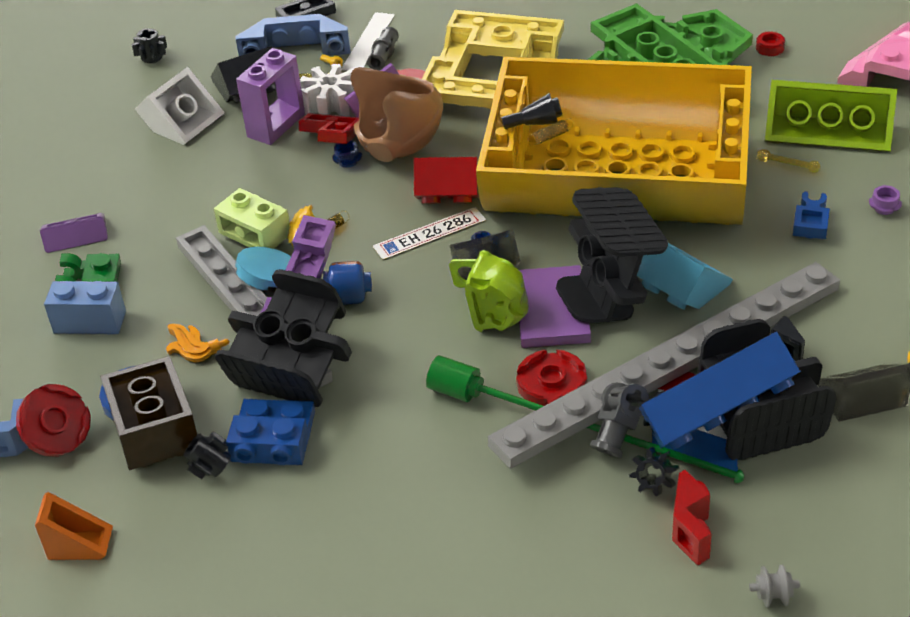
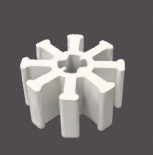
M332 64L330 73L324 74L320 66L311 69L312 78L302 76L300 83L305 114H316L319 112V114L331 115V112H337L340 116L350 117L349 106L344 98L354 91L350 78L353 69L342 73L340 64Z

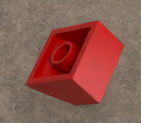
M477 157L414 158V196L417 199H422V204H440L441 198H453V203L455 204L472 203V198H479L476 176L479 159Z

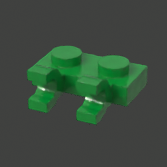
M61 253L60 267L71 268H64L63 275H56L55 281H76L77 279H82L81 281L118 282L121 267L120 254H87L86 260H81L77 255Z

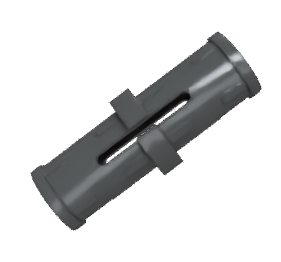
M386 27L382 30L380 37L374 41L372 52L367 59V64L371 69H383L387 59L393 55L394 45L399 38V33L395 28Z

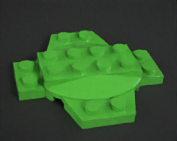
M636 3L591 22V32L604 42V52L597 51L587 60L729 65L752 45L753 34L717 9L682 15V20L677 23L665 22V16H654Z

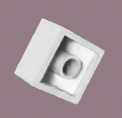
M189 67L148 95L135 108L136 112L154 133L182 145L186 144L225 113Z

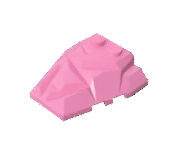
M910 22L902 24L848 61L838 77L837 84L868 87L876 73L910 81Z

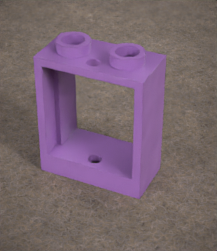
M272 48L236 78L248 138L272 145L305 115L296 55ZM275 82L278 99L269 106L266 89Z

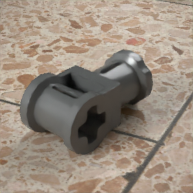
M615 382L609 384L602 393V407L597 418L602 420L603 423L596 440H592L590 446L606 455L621 458L623 454L621 446L628 429H636L642 415L639 407L641 404L649 401V394L642 385L633 383L625 385ZM612 394H619L618 397L612 396ZM632 403H639V405L632 406Z

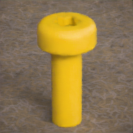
M322 54L320 57L321 61L330 65L340 64L341 67L343 65V59L339 56L330 57Z

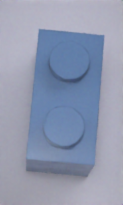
M53 281L44 303L53 334H119L126 313L118 282Z

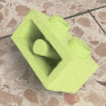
M239 188L214 208L219 233L247 247L275 249L288 238L290 223L287 209L269 202L256 194Z

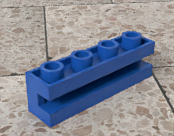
M776 331L641 404L639 410L645 421H648L655 433L654 437L660 448L670 444L672 449L675 450L693 440L690 433L704 426L708 432L725 423L727 419L724 414L729 411L760 402L758 396L770 389L776 395L793 386L794 382L791 378L797 375L800 370Z

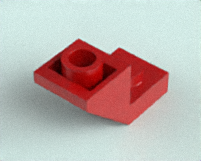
M683 470L679 473L673 513L672 541L698 566L710 559L712 533L704 521L709 519L711 496L707 486L702 481L696 480L690 473Z

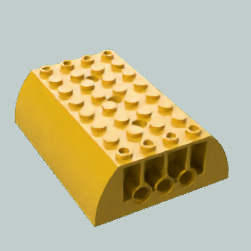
M503 57L476 169L478 193L482 208L485 211L501 213L515 212L582 216L572 200L575 191L598 187H618L632 191L653 220L743 225L747 182L752 66ZM550 93L551 99L558 97L563 115L557 118L558 124H522L504 129L501 117L520 112L521 109Z

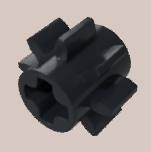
M143 29L137 33V37H133L134 43L131 44L134 57L140 56L141 61L155 63L162 59V55L166 54L167 42L165 35L159 36L158 31L155 29Z
M212 431L209 437L201 433L196 435L184 452V457L189 460L187 462V465H189L187 470L201 480L206 474L217 477L225 469L231 458V454L226 451L228 449L226 439Z
M650 447L646 451L647 459L640 455L632 459L638 467L636 471L629 474V477L637 478L641 484L638 488L639 492L650 488L653 489V494L656 497L662 494V484L668 488L676 485L671 475L680 467L679 465L671 464L668 459L671 454L670 451L662 455H656L655 448ZM653 466L654 469H660L661 475L656 478L655 474L648 473V468Z

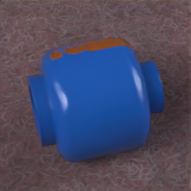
M359 261L334 262L330 264L328 271H323V280L336 289L343 305L361 304L365 300L366 292H372L371 272H364V267Z

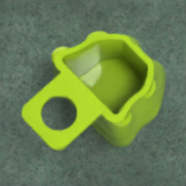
M486 250L480 251L477 259H453L450 261L449 268L453 283L458 288H465L472 323L477 331L482 332L483 330L493 328L503 331L515 325L526 316L529 304L523 274L511 262L494 256ZM459 268H472L467 280L459 275Z

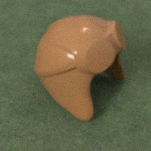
M358 67L352 70L351 83L359 101V121L354 124V131L366 152H369L377 160L390 162L396 158L407 157L418 152L431 141L440 125L443 111L442 96L433 83L416 77L371 68Z

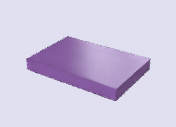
M581 266L519 270L523 274L529 304L528 313L519 321L521 347L591 343L589 323L575 319L556 290V284L560 278L580 275Z

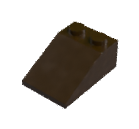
M170 356L100 376L129 470L147 467L172 457L184 456L187 446L198 434L193 414Z

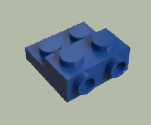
M243 399L239 415L233 416L226 440L228 453L231 454L230 462L303 465L315 415L314 402Z

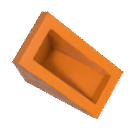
M50 492L44 494L35 522L37 533L48 560H101L106 556L113 526Z

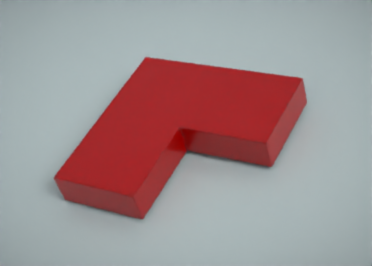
M309 113L298 121L299 131L317 133L319 142L347 144L356 137L354 124L359 121V117Z

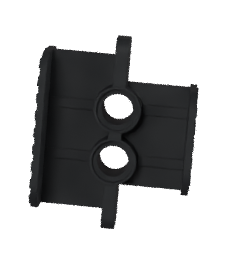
M618 187L577 190L572 200L583 218L572 219L568 230L578 244V257L583 267L580 275L560 278L557 281L556 290L568 311L579 321L599 323L628 320L633 315V305L644 303L647 297V291L637 277L644 255L664 253L668 246L667 238L662 234L653 218L632 191Z
M279 269L274 271L272 275V280L277 289L265 311L261 312L258 316L238 311L230 313L228 322L237 335L229 351L218 350L215 359L228 379L238 387L283 398L288 401L314 402L315 407H319L323 402V398L318 390L332 360L336 359L347 362L352 354L345 339L327 333L334 319L344 318L346 309L336 289L325 280Z
M755 319L712 330L702 342L698 374L769 336L771 332L769 324L765 320ZM816 357L795 361L800 372L791 378L794 382L793 386L776 395L770 389L758 396L760 402L745 405L740 409L735 408L724 414L727 421L720 426L727 436L725 452L731 460L736 458L737 460H745L750 457L769 454V452L800 446L804 443H811L825 435L830 427L832 414L834 413L836 393L829 386L817 387L823 366Z

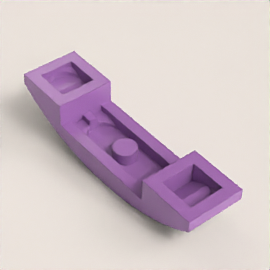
M304 215L292 240L294 251L285 271L321 278L334 237L335 221ZM267 297L261 312L267 309L272 299L271 297Z

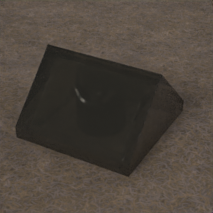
M910 363L881 364L822 377L818 387L829 386L836 393L833 411L838 422L907 407L910 397Z

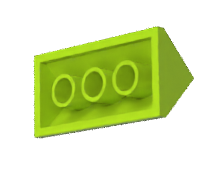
M771 79L765 141L890 152L897 89Z

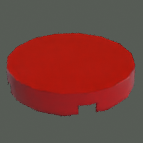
M547 350L537 351L527 356L518 366L516 377L518 392L525 400L545 406L587 384L585 364L576 355L564 350H556V353H547Z
M47 384L40 386L22 400L16 412V428L21 440L30 450L43 456L59 457L71 453L85 441L91 422L88 406H85L81 400L82 397L75 390L65 385Z

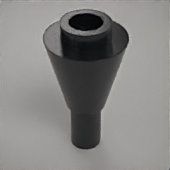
M550 93L521 109L520 112L501 118L504 129H509L522 124H558L557 118L563 115L558 97L551 99Z

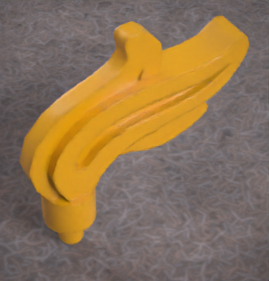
M169 324L167 326L169 333L177 339V341L170 343L166 347L167 353L169 355L178 353L191 362H202L230 343L228 339L221 341L214 339L209 342H201L200 332L192 325L188 326L189 331L180 324Z

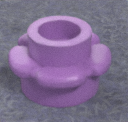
M879 186L874 189L872 198L869 199V205L877 213L889 215L899 210L902 206L900 192L892 186Z

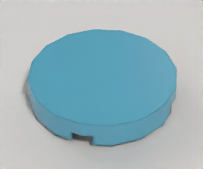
M249 247L238 253L235 263L236 273L248 285L268 291V287H276L272 280L274 271L279 269L285 270L291 256L273 248Z

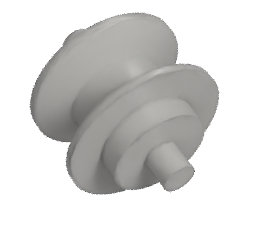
M780 564L777 573L769 574L765 566H761L760 574L756 575V583L749 584L750 592L757 591L759 600L763 599L766 608L770 606L774 598H780L784 606H788L789 597H793L794 589L800 588V581L792 580L791 573L786 572L783 564Z

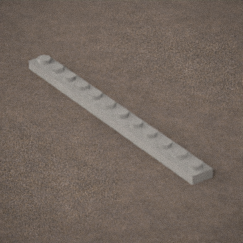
M814 262L488 436V447L511 469L599 421L600 419L597 417L602 407V393L609 384L615 382L625 385L639 384L649 394L699 366L702 342L712 330L755 319L765 320L771 327L783 316L790 317L837 291L840 279L817 262ZM612 394V396H614V397H618V395H619V394Z

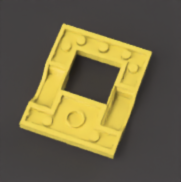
M454 10L447 25L444 49L440 57H432L422 79L434 84L442 96L443 103L491 109L497 81L463 78L472 54L557 59L558 44L564 31V20Z

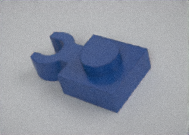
M807 191L802 193L801 205H796L793 236L826 239L830 208H826V193H821L819 200L809 199Z

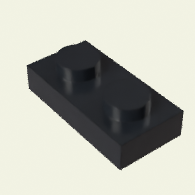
M296 0L275 7L276 17L321 14L327 17L336 13V6L332 0Z

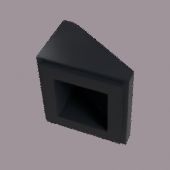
M783 316L771 328V334L777 331L793 360H802L805 340L787 316Z

